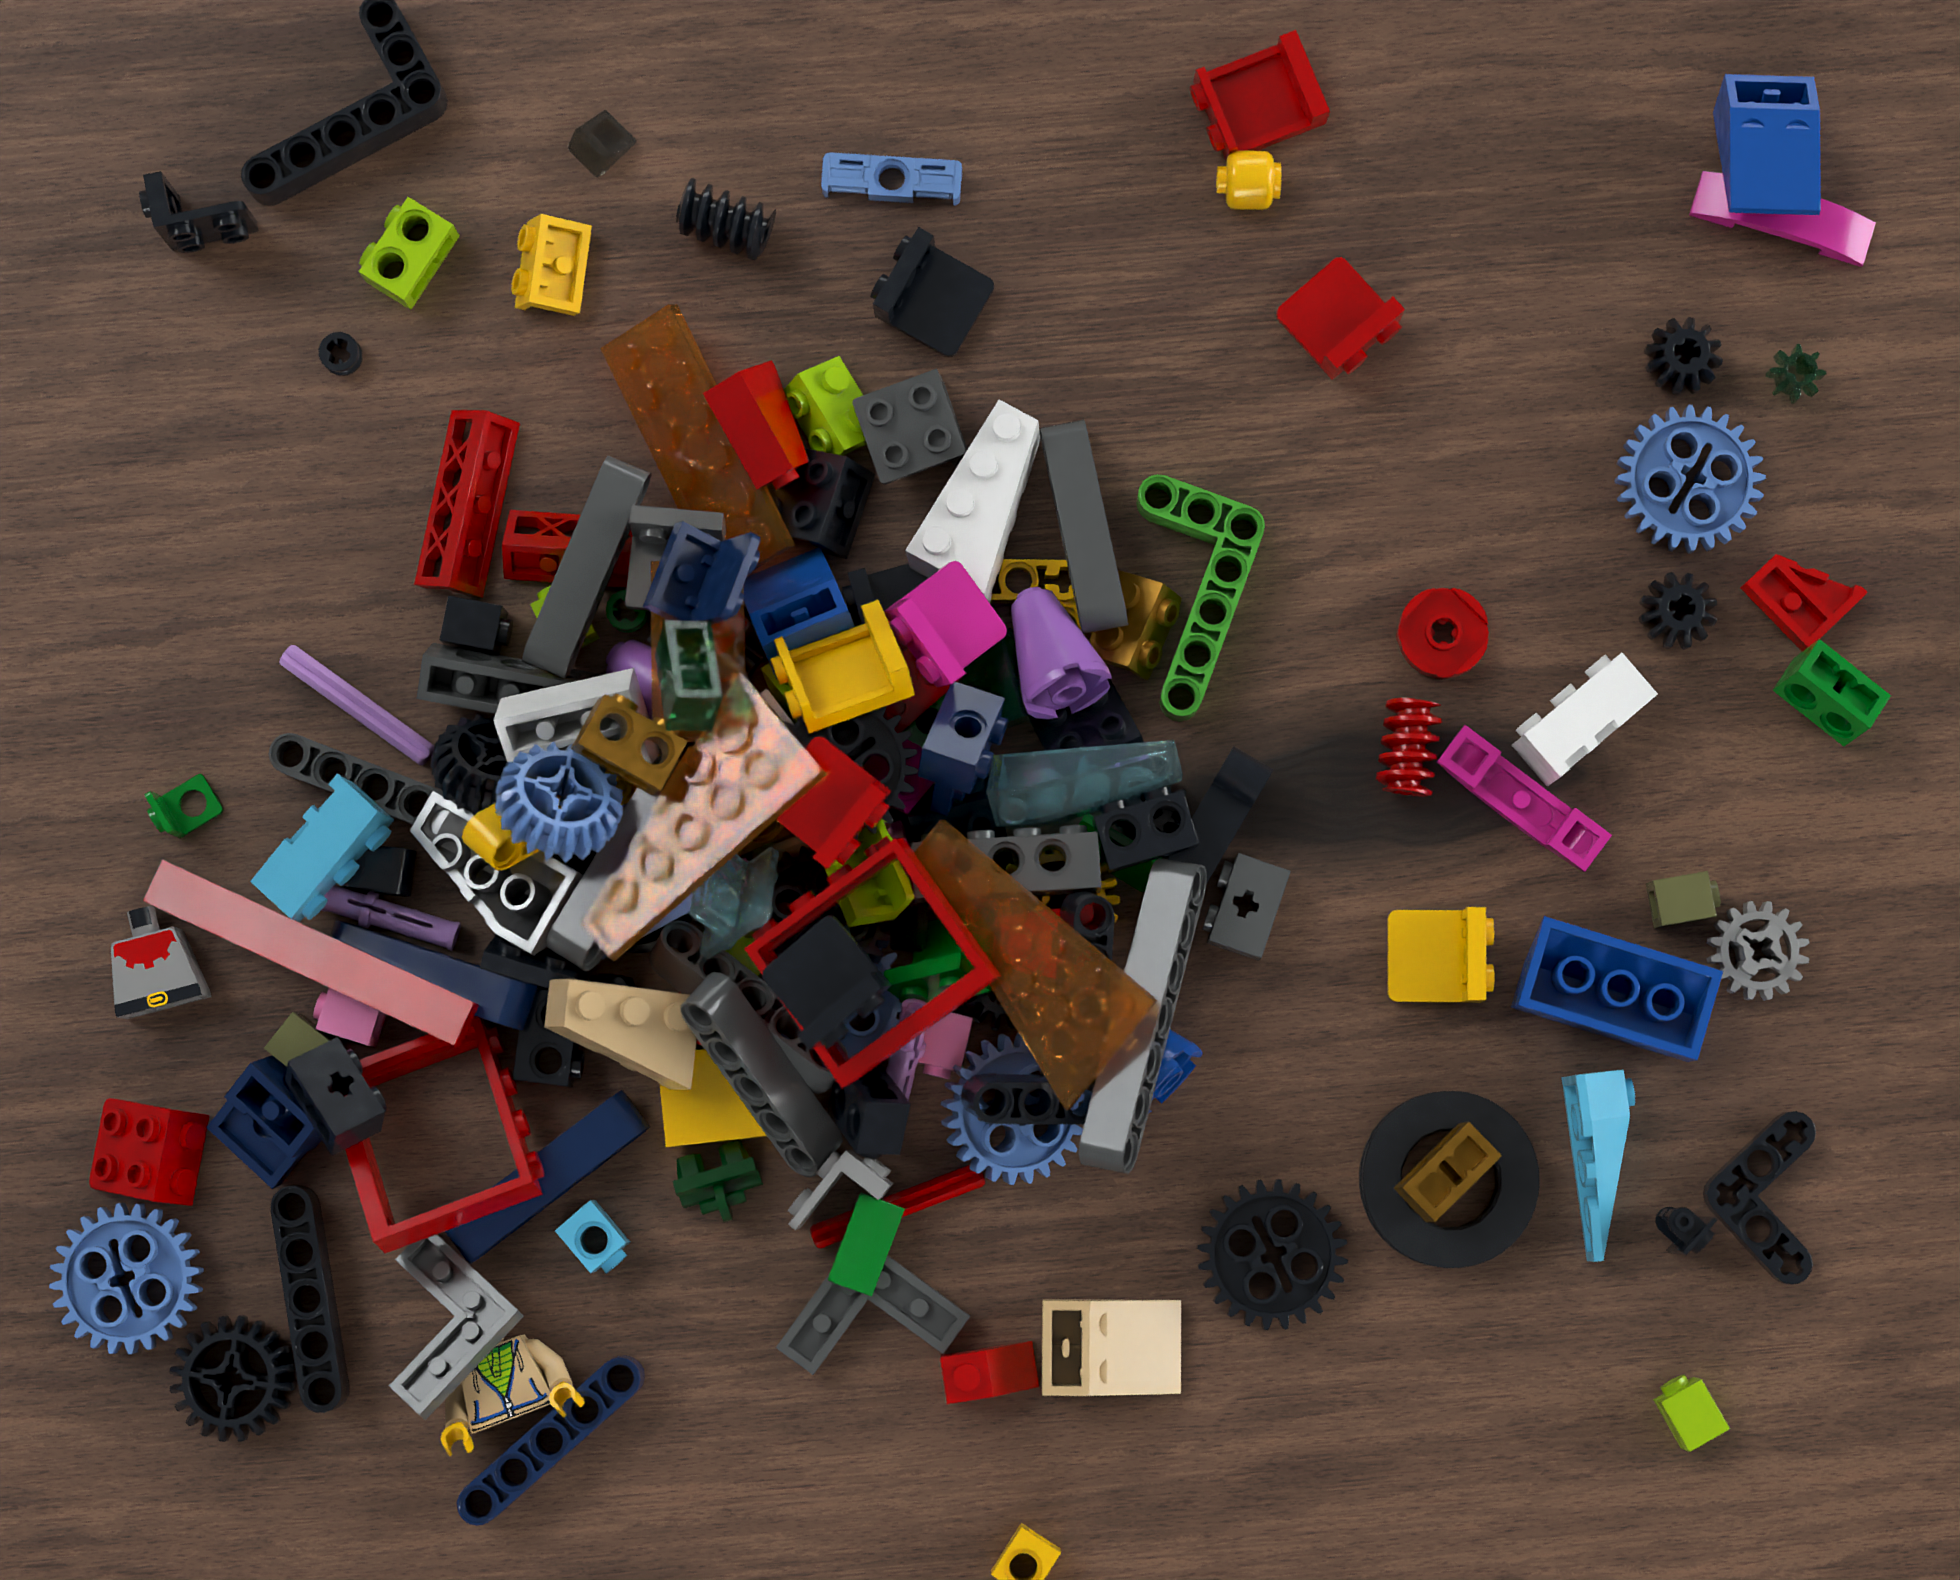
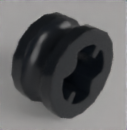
M333 332L327 335L321 341L318 348L321 363L331 373L338 376H347L354 373L360 367L363 360L360 345L353 337L344 332ZM342 343L348 344L346 350L349 352L350 358L345 363L339 359V364H333L335 358L330 353L331 349L335 345L341 349Z

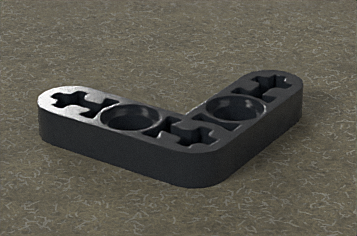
M1797 1111L1784 1112L1775 1117L1707 1181L1703 1190L1704 1202L1710 1211L1771 1277L1778 1282L1791 1285L1799 1284L1808 1278L1813 1266L1812 1256L1758 1195L1810 1148L1815 1140L1816 1129L1813 1121L1806 1114ZM1786 1121L1790 1124L1800 1122L1803 1126L1799 1131L1802 1140L1800 1143L1796 1140L1786 1142L1780 1148L1781 1151L1787 1153V1156L1782 1160L1778 1150L1771 1144L1766 1143L1765 1139L1770 1136L1772 1142H1778L1787 1133L1786 1128L1783 1126ZM1755 1150H1763L1771 1158V1169L1762 1177L1753 1175L1747 1166L1748 1157ZM1737 1167L1741 1177L1754 1186L1749 1191L1746 1184H1741L1732 1193L1735 1199L1733 1205L1729 1203H1721L1719 1205L1716 1199L1720 1193L1716 1187L1718 1184L1723 1186L1732 1185L1739 1178L1731 1172ZM1756 1215L1764 1217L1770 1226L1769 1235L1762 1242H1753L1748 1238L1745 1230L1747 1221ZM1780 1235L1785 1241L1777 1246L1787 1255L1797 1253L1799 1256L1795 1263L1799 1269L1796 1274L1789 1271L1784 1273L1780 1271L1784 1263L1775 1252L1770 1251L1767 1258L1762 1253L1763 1250L1773 1246Z

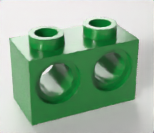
M1820 639L1793 658L1772 690L1843 747L1872 727L1891 697L1889 693Z

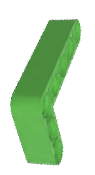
M1157 474L1149 476L1139 487L1136 504L1141 516L1152 523L1215 545L1160 695L1159 703L1164 715L1172 721L1182 722L1195 716L1201 705L1261 542L1265 523L1260 512L1251 506L1166 475ZM1152 489H1162L1168 494L1170 503L1164 508H1153L1146 502L1145 495ZM1197 504L1205 505L1211 510L1213 518L1206 524H1196L1188 515L1189 508ZM1237 520H1247L1253 525L1255 535L1247 540L1238 539L1231 531V524ZM1225 561L1232 562L1239 569L1240 577L1233 582H1224L1216 575V565ZM1205 604H1216L1223 610L1224 620L1219 624H1208L1200 617V608ZM1190 646H1201L1208 653L1209 661L1204 666L1193 667L1186 662L1184 651ZM1175 688H1185L1193 696L1192 706L1184 710L1174 708L1168 699L1169 692Z

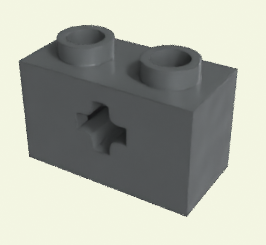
M1240 853L1235 857L1234 863L1225 861L1217 883V887L1224 889L1219 906L1210 904L1202 930L1210 933L1207 943L1259 961L1262 958L1291 871ZM1244 894L1251 896L1250 904L1256 907V912L1249 911L1243 918L1237 916L1238 907L1232 904V899L1240 900Z

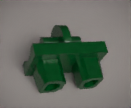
M741 1140L723 1144L718 1148L722 1166L706 1171L701 1154L693 1153L677 1159L678 1179L672 1182L675 1193L679 1196L683 1208L699 1204L702 1215L719 1210L725 1223L733 1220L731 1206L747 1202L744 1190L763 1185L760 1171L753 1157H749Z

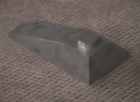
M432 791L410 832L438 866L451 877L460 888L463 896L475 906L494 933L532 955H536L546 947V939L552 925L583 875L552 857L546 861L544 853L541 851L502 871L494 869L462 840L463 829L466 823L474 816L473 813L465 808L457 809L456 803L445 800L442 795Z

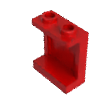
M1296 30L1279 36L1277 45L1210 71H1206L1205 67L1196 69L1194 85L1190 86V93L1197 110H1205L1211 123L1210 126L1206 127L1210 143L1215 152L1222 150L1226 161L1232 152L1258 151L1325 125L1330 113Z

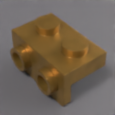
M1118 570L1128 625L1092 632L1089 642L1105 663L1127 669L1139 678L1148 680L1153 668L1160 662L1162 647L1169 630L1178 619L1182 598L1161 582Z

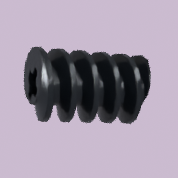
M691 178L682 194L676 214V222H679L680 234L684 236L690 235L696 228V238L701 242L707 241L713 234V244L720 249L730 239V251L737 255L747 245V258L755 261L768 243L775 221L776 209L768 219L764 218V204L761 202L756 205L752 212H748L747 198L744 196L739 199L735 206H731L730 191L725 190L719 199L715 200L713 199V185L708 184L702 193L698 194L696 193V179Z

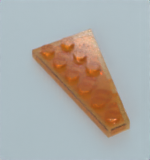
M738 668L730 679L729 683L731 686L719 706L714 705L706 718L708 724L694 746L687 749L650 809L653 813L641 833L636 832L628 845L630 851L615 874H610L581 922L606 956L614 961L827 775L750 680Z
M939 820L914 853L1000 973L1001 977L992 982L990 987L1064 1108L1069 1110L1158 1000L947 821Z

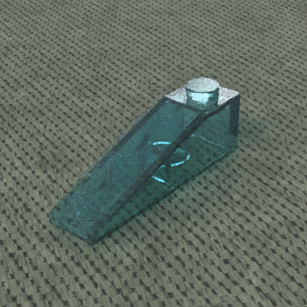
M1175 740L1001 754L993 756L987 796L996 827L1020 829L1056 826L1085 814L1100 810V806L1123 799L1127 801L1144 795L1149 791L1182 781L1183 773Z

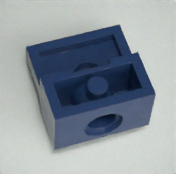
M958 682L950 684L923 745L918 770V777L935 782L930 807L931 811L948 816L954 799L962 801L966 793L971 794L977 777L982 779L987 777L994 753L990 752L989 749L992 743L1001 744L1008 724V719L1001 717L1005 698Z
M273 1055L251 1062L224 1096L227 1099L226 1103L206 1127L272 1189L281 1186L308 1151L315 1149L321 1142L320 1136L285 1083L287 1067Z

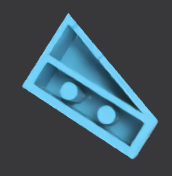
M336 774L328 784L335 790L319 809L314 805L310 806L302 816L306 823L291 839L287 837L281 842L250 881L290 919L301 922L304 917L308 920L315 917L328 901L325 897L327 892L336 883L340 886L345 884L359 869L360 865L356 861L368 848L371 851H375L391 834V830L388 827L394 819L354 782L339 774Z

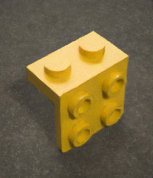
M1467 907L1463 910L1392 911L1387 918L1388 997L1394 1002L1480 1003L1487 1000L1486 992H1493L1494 966L1493 964H1486V946H1493L1494 921L1493 918H1486V907Z

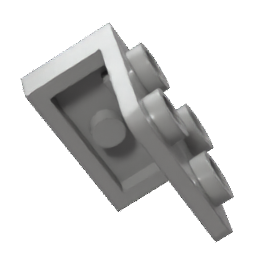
M851 1149L846 1150L842 1155L837 1151L833 1152L817 1172V1175L823 1180L814 1192L809 1188L804 1189L788 1209V1212L794 1216L788 1225L794 1230L800 1229L844 1173L876 1199H882L894 1184L886 1178L891 1170L876 1158L865 1157L862 1159Z

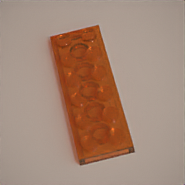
M678 304L666 305L600 348L677 508L724 513L726 525L725 540L749 532L760 536L757 548L760 552V557L754 570L794 547L795 544L767 487L755 488L702 394L717 384Z

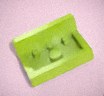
M840 356L798 373L786 386L784 392L793 417L797 420L808 438L812 450L844 456L853 450L867 445L852 403L855 398L863 396Z
M882 819L876 824V834L872 835L866 827L859 832L857 841L861 844L845 865L849 863L852 869H854L867 859L864 851L869 846L876 844L885 836L888 837L890 842L893 840ZM896 860L839 902L848 927L895 920L914 900L912 884L909 877L905 874L902 865ZM836 861L830 868H825L827 876L829 877L843 865Z

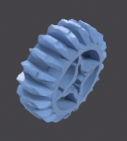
M554 741L547 747L546 751L536 744L529 750L528 754L520 751L514 758L513 763L509 762L503 769L501 780L498 781L495 791L497 794L496 814L502 816L500 821L501 830H512V844L525 841L528 854L538 849L544 852L546 861L553 854H559L564 863L571 859L573 853L584 860L591 850L599 853L606 841H610L615 835L618 827L617 824L620 822L623 814V805H621L623 790L616 787L617 775L606 774L605 768L593 763L580 754L574 753L575 751L570 749L573 744L566 748V750H559Z

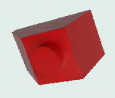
M1032 1340L940 1355L947 1404L996 1397L1039 1387Z

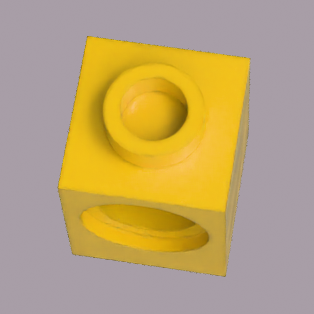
M1021 1523L991 1569V1575L998 1580H1044L1060 1556L1061 1549ZM1021 1553L1031 1555L1037 1562L1035 1572L1026 1578L1014 1575L1009 1566L1012 1558Z

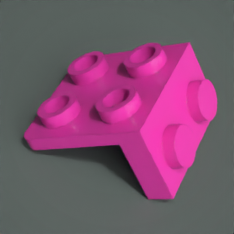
M958 561L947 563L884 611L895 638L901 644L907 645L917 659L916 666L927 681L934 683L936 687L950 685L965 674L964 667L1003 639L1007 633V628L966 569Z

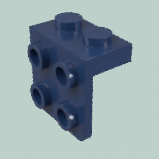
M684 521L675 523L643 607L689 631L723 622L734 617L743 603L744 594L741 590L745 579L754 570L760 557V552L757 550L760 536L749 532L720 541Z

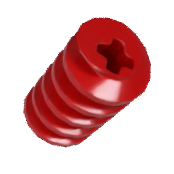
M1402 697L1387 700L1385 708L1396 715L1387 717L1383 721V726L1394 732L1381 738V744L1392 750L1391 752L1382 753L1378 757V762L1389 768V770L1380 771L1376 774L1375 779L1387 786V788H1382L1383 791L1421 797L1432 795V790L1420 785V782L1435 776L1434 772L1423 767V762L1437 759V754L1425 749V746L1440 740L1439 736L1428 731V726L1442 723V718L1430 713L1431 708L1439 707L1441 704Z

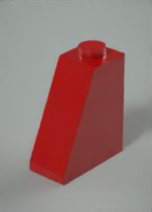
M772 360L738 371L702 393L756 489L772 483L775 490H778L799 478L796 469L808 463L809 459L777 369Z

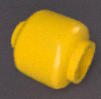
M1267 151L1232 152L1227 157L1226 166H1217L1216 193L1225 194L1226 203L1231 209L1265 210L1271 206L1273 199H1280L1281 163H1274L1272 154Z

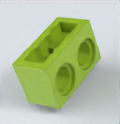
M407 197L402 206L396 205L388 214L384 223L386 230L377 244L375 242L370 243L363 252L359 262L362 267L358 272L366 283L412 310L460 235L452 223L410 197ZM418 224L429 226L428 233L422 240L410 241L407 239L408 232L413 226ZM394 261L404 263V269L398 277L393 279L383 277L384 268L389 263Z

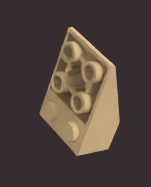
M1042 1299V1396L1181 1394V1300Z

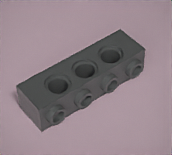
M432 643L422 656L416 699L496 714L501 698L603 674L572 669L569 676L564 679L524 663L522 659Z
M1086 825L1062 826L1059 828L1060 834L1041 835V828H1020L1013 830V837L996 838L995 831H971L967 833V839L949 840L947 833H930L921 835V842H911L912 851L949 902L1069 895L1080 890L1100 893L1101 890L1098 832H1087ZM1055 849L1061 852L1066 861L1064 867L1056 872H1049L1043 869L1039 863V857L1044 851ZM1002 852L1014 854L1019 860L1018 869L1007 875L997 872L992 865L995 856ZM955 855H965L972 861L973 868L968 875L955 877L946 869L948 860ZM914 884L915 904L928 903Z

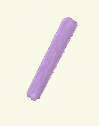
M296 645L289 646L279 660L281 666L414 762L424 765L433 755L434 745Z

